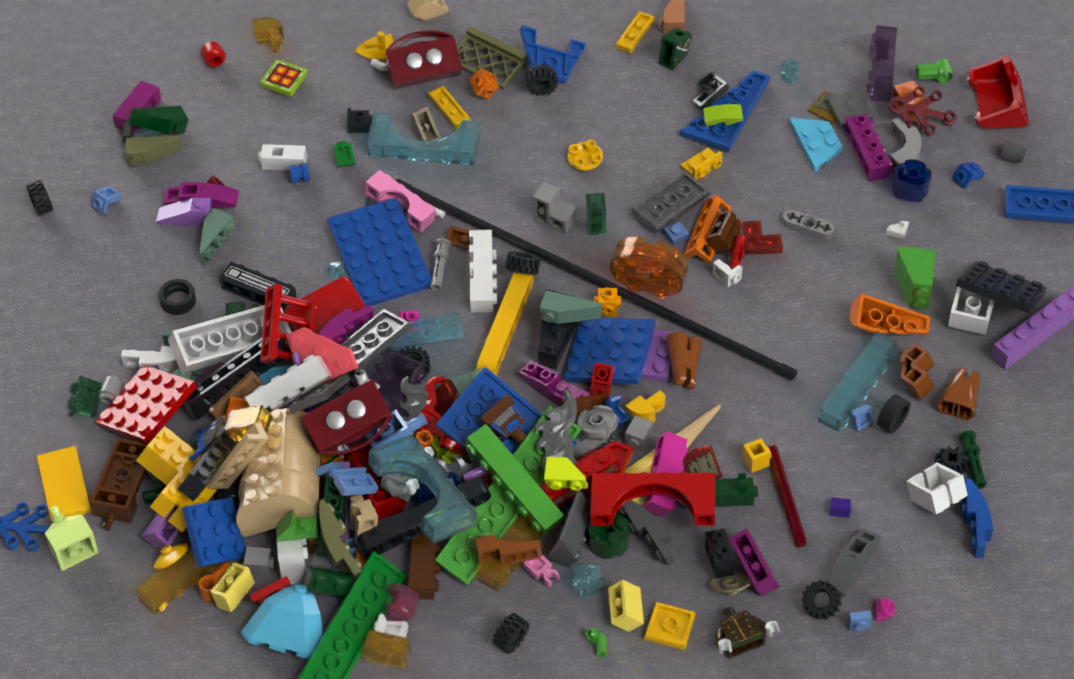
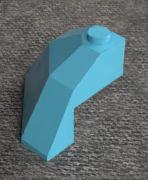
M300 584L294 587H285L264 600L242 629L241 636L251 644H269V649L284 653L288 649L295 651L298 657L310 658L323 636L321 613L314 594L306 586Z

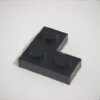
M711 71L698 82L704 91L693 99V102L703 110V108L711 106L719 97L723 96L730 89V86Z

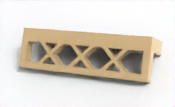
M254 423L226 457L208 483L209 489H228L266 443L268 437L261 423Z

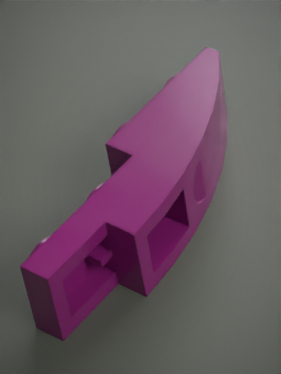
M181 182L180 187L166 188L163 203L166 206L189 198H211L213 208L236 207L239 190L211 183Z
M370 305L355 313L348 308L330 320L318 335L325 336L340 345L346 340V335L352 334L372 319L374 310Z
M532 360L518 372L530 386L558 406H560L562 400H565L562 392L570 389L573 398L591 396L590 393L561 380L560 374Z

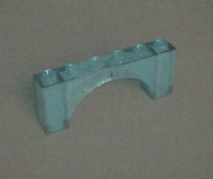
M374 113L367 141L368 156L475 165L481 135L480 122L462 120L460 127L453 134L439 140L420 141L408 138L398 132L393 125L392 114Z
M412 434L370 449L368 464L378 477L390 474L409 476L425 484L435 495L438 504L431 512L423 516L422 531L432 543L475 526L476 508L467 501L465 495L456 488L454 482L445 475L443 469L435 463L432 456L424 450L420 441L416 440Z

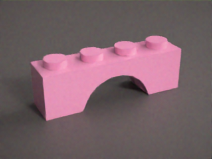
M379 170L366 181L364 194L377 203L397 198L399 204L408 213V225L419 233L434 222L436 209L419 198L418 195L406 189L404 185L396 182L390 175Z

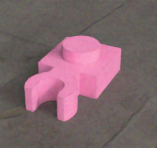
M542 554L541 558L527 560L523 563V567L535 579L538 580L540 577H543L545 585L549 587L551 586L549 577H554L557 581L559 580V573L552 569V563Z

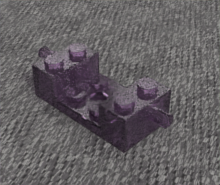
M876 25L875 32H872L871 43H874V45H870L869 55H872L873 68L868 72V81H871V83L867 82L866 93H869V101L890 102L897 27Z

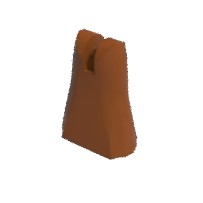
M674 332L666 336L675 385H683V387L688 389L695 387L701 338L694 336L688 338V335L682 332Z
M961 367L938 400L937 408L940 413L953 416L958 404L956 417L968 421L976 413L980 373L972 371L971 376L968 378L966 377L967 369Z

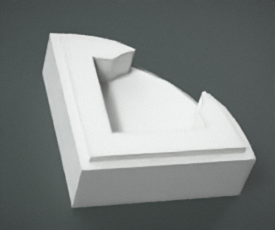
M900 221V223L889 225L886 229V235L904 239L909 222Z

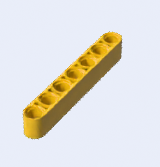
M514 271L478 359L476 370L486 367L497 376L531 292L534 275L515 273Z

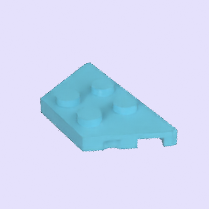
M790 118L789 124L814 172L818 171L823 163L827 164L834 156L842 152V145L829 121Z

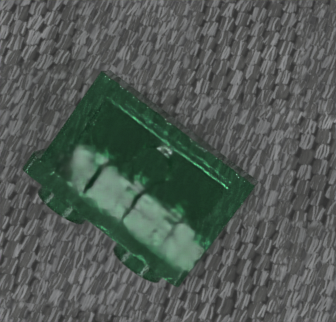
M79 376L76 382H72L69 393L72 394L67 403V409H69L68 416L73 417L75 412L94 418L97 415L99 392L102 383L83 376Z

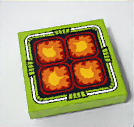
M277 59L260 81V86L292 97L307 76L308 69Z

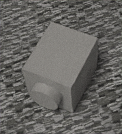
M634 416L625 432V445L643 451L653 434V422Z
M247 547L243 565L249 568L252 575L270 577L271 569L275 568L276 558L272 556L271 548Z

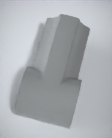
M584 437L581 440L579 438L574 439L577 442L574 446V458H580L582 454L600 449L603 444L608 443V439L601 440Z

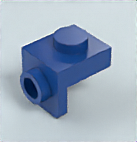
M975 162L960 163L952 179L961 187L967 188L971 180L982 179L985 172Z
M621 395L614 398L610 397L604 403V406L610 407L617 416L618 425L616 429L628 424L631 420V417L618 405L623 398Z

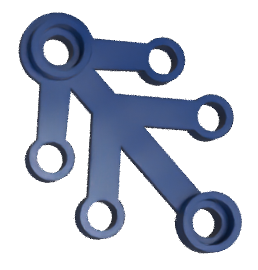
M25 502L17 504L16 510L5 517L0 516V535L5 540L8 549L15 550L19 546L17 537L11 536L8 530L17 532L29 552H34L39 548L37 540L31 538L27 532L45 534L50 527L32 524L38 519L48 516L49 511L45 504L38 505L35 509L36 512L17 523L12 521L29 513V507Z

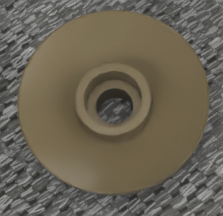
M735 573V575L722 578H713L710 581L711 589L726 593V595H736L738 591L747 588L751 584L750 577L742 573Z

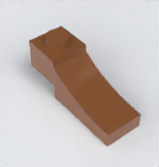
M484 535L475 539V549L479 563L499 559L501 566L541 558L539 540L525 542L498 539L495 535Z

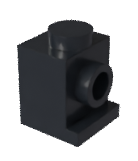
M348 108V133H370V126H373V115H370L369 110H351V108Z

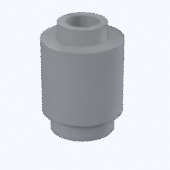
M112 375L105 378L99 392L100 402L110 405L113 399L119 395L123 387V382L119 377Z

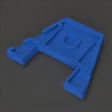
M522 25L520 34L529 66L535 68L536 64L538 66L544 64V67L550 65V68L553 67L557 72V82L565 84L586 43L571 39L568 52L536 44L537 29Z

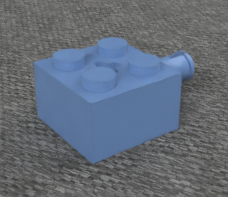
M396 409L391 412L393 418L377 440L370 444L383 464L389 463L392 456H400L418 445L413 432L428 424L422 413L406 422ZM374 427L366 435L367 440L371 439L379 431V427Z

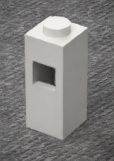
M263 144L261 152H258V162H261L262 170L290 171V165L301 167V164L307 162L306 146Z

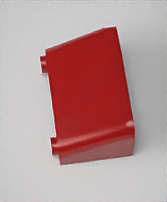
M1009 55L969 69L970 77H967L968 83L976 91L979 107L977 116H974L977 126H981L982 129L1023 128L1030 125L1022 82Z
M346 276L340 277L303 297L316 294L317 308L315 310L313 331L316 334H319L330 320L344 310L350 308L355 313L366 307L354 285ZM288 305L284 310V314L302 318L303 308ZM288 323L291 332L301 329L300 325Z

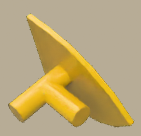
M380 31L376 37L360 44L354 52L367 59L385 61V51L393 43L392 34L384 35V32Z

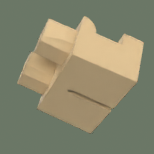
M362 495L350 498L349 529L355 531L354 541L356 546H359L356 540L357 537L378 525V515L370 499L364 501Z

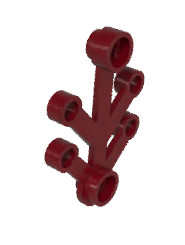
M917 86L912 93L904 98L896 96L891 99L889 103L891 111L901 115L908 129L911 128V123L915 124V127L918 129L919 121L927 136L933 135L936 132V127L933 124H929L925 116L941 119L945 126H951L957 120L956 114L951 110L941 112L925 108L942 98V93L939 90L933 91L929 97L916 105L908 103L915 98H921L925 94V89L922 86ZM917 89L921 91V95L916 92ZM934 94H937V95H938V99L934 98L933 95H934ZM896 102L901 103V107H898ZM908 112L914 113L918 121L912 120ZM948 115L952 116V120L948 119ZM928 127L932 129V133L928 131Z

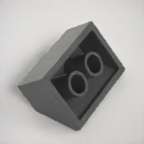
M577 491L566 506L562 522L558 525L547 558L568 568L573 561L577 562L580 557L581 551L579 547L585 543L587 538L585 531L588 529L591 521V505L582 492Z

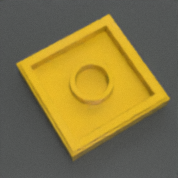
M656 602L644 640L685 651L696 612Z

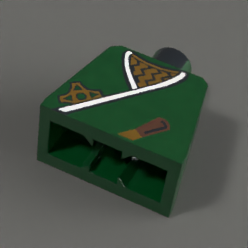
M675 28L665 34L661 41L658 64L674 70L688 54L690 40L692 39L691 33Z

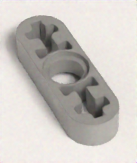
M787 210L783 214V225L787 228L822 240H829L834 235V225L830 222L795 210ZM804 223H811V224H813V226H812V227H805L803 224H804Z

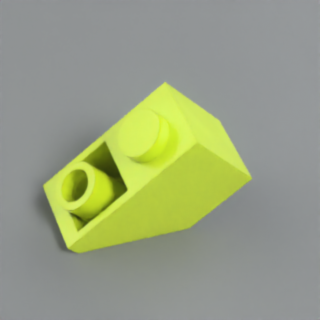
M547 457L544 480L548 488L553 490L570 488L576 491L588 489L585 476L567 457Z

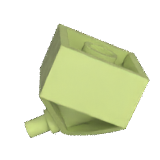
M57 505L50 508L54 517L52 518L53 524L45 532L51 554L61 571L98 554L94 534L83 515L65 517L64 514L60 513Z

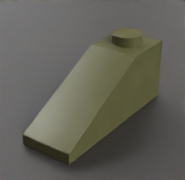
M180 135L126 138L125 156L127 165H147L181 151Z

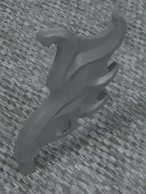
M570 389L562 392L566 400L565 404L550 410L545 415L549 421L540 422L534 431V434H537L538 431L543 433L537 443L536 451H539L541 447L545 450L544 458L541 461V469L544 474L547 457H567L573 464L578 463L574 458L573 438L568 434L577 415L575 397L573 398Z

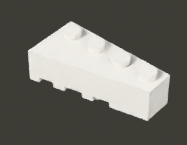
M469 230L471 313L493 312V304H497V293H493V290H497V278H493V275H497V264H493V261H497V253L492 245V230Z
M313 354L303 360V364L292 366L286 370V374L274 377L270 380L269 384L258 387L253 393L246 396L245 398L254 414L262 416L271 413L275 409H280L330 378L332 374L322 357H314Z
M307 539L277 542L281 578L287 576L291 584L304 583L306 575L305 559H308L307 547H304V545H307Z

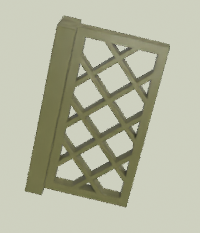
M471 26L468 27L466 30L467 35L457 46L459 55L464 54L465 57L464 60H460L463 70L474 75L480 68L484 70L492 68V74L495 77L507 76L503 83L497 81L499 88L503 90L507 88L521 68L525 69L529 64L525 52ZM468 41L475 45L472 48H464ZM485 49L489 52V54L486 55H478V51ZM476 51L477 57L467 59L466 53ZM499 56L503 58V61L493 63L492 61L494 57ZM490 58L491 64L481 66L480 60ZM478 61V67L471 68L468 66V63ZM512 63L517 65L514 69L507 70L506 65ZM504 65L505 71L495 73L494 67Z

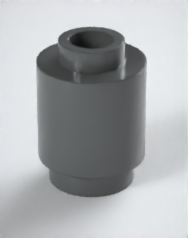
M1005 141L1004 144L1001 143L998 154H1001L1000 158L1016 163L1018 161L1023 162L1027 148H1023V145Z

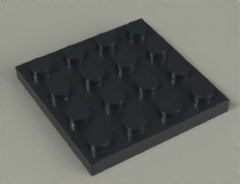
M983 261L975 262L958 278L956 283L957 287L1027 313L1040 301L1047 290V287H1044L1038 281L1031 282L1025 280V277L1022 275L1009 274L1003 268L995 269Z

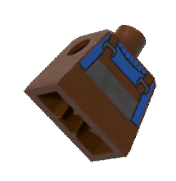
M508 394L477 422L480 427L486 424L502 443L511 436L517 444H520L527 437L519 428L526 421L525 417Z

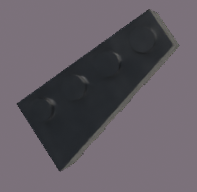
M542 320L538 346V364L557 370L578 321L557 324Z

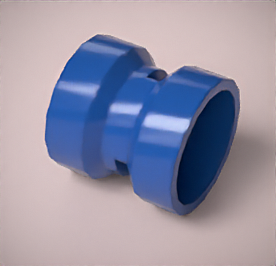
M308 163L301 164V167L296 165L289 166L292 183H298L301 179L310 181Z

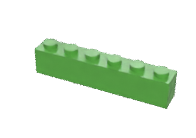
M486 424L467 437L465 445L468 453L479 460L480 467L491 474L495 485L502 487L507 499L511 502L513 501L518 506L519 513L530 520L532 528L537 533L540 532L544 536L562 522L564 516L562 512Z

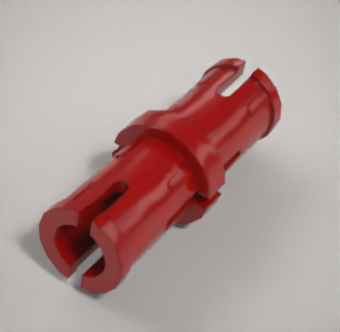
M735 235L734 246L730 251L731 260L729 267L731 270L738 265L741 266L742 259L745 257L744 248L747 237L744 235Z

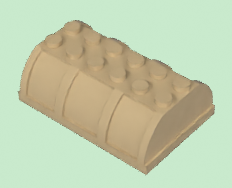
M289 408L275 409L271 413L262 416L257 415L246 423L243 436L254 423H261L268 440L242 471V479L239 483L238 496L240 505L237 510L236 522L244 538L277 528L278 522L292 509H294L297 518L318 515L320 476H318L316 468L320 467L321 454L301 418L307 412L300 410L291 414Z

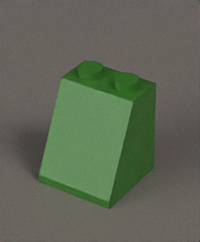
M898 246L894 274L909 307L917 309L929 308L933 285L935 250Z

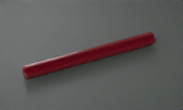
M775 445L768 446L771 452L770 465L795 545L798 548L804 547L807 540L778 448Z

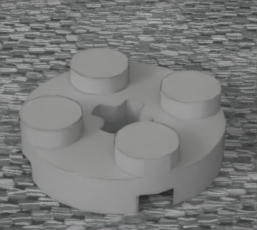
M603 405L593 406V410L588 412L587 409L582 411L577 419L578 426L582 428L580 435L593 439H608L618 425L616 414H614L610 407Z

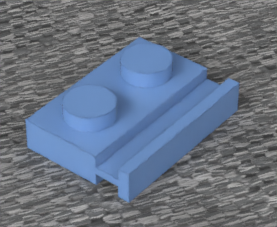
M366 467L332 469L329 474L330 477L334 478L333 482L342 496L374 494L379 488L371 475L366 473Z

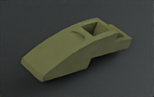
M322 499L319 503L318 520L324 548L334 567L343 564L352 580H355L361 573L362 566L357 558L353 559L349 553L351 549L347 542L341 541L345 538L346 534L344 523L341 520H337L332 505Z

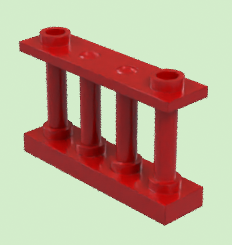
M274 284L266 289L260 362L268 364L276 360L277 357L293 361L291 355L293 353L278 349V339L288 341L286 335L289 334L280 331L279 321L300 325L301 328H308L313 332L315 310L317 308L316 294H311L302 300L283 295L282 285ZM281 302L302 307V318L282 313L280 311Z

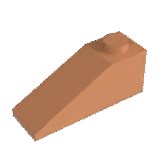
M671 0L664 9V17H660V28H663V35L675 28L684 31L685 0Z

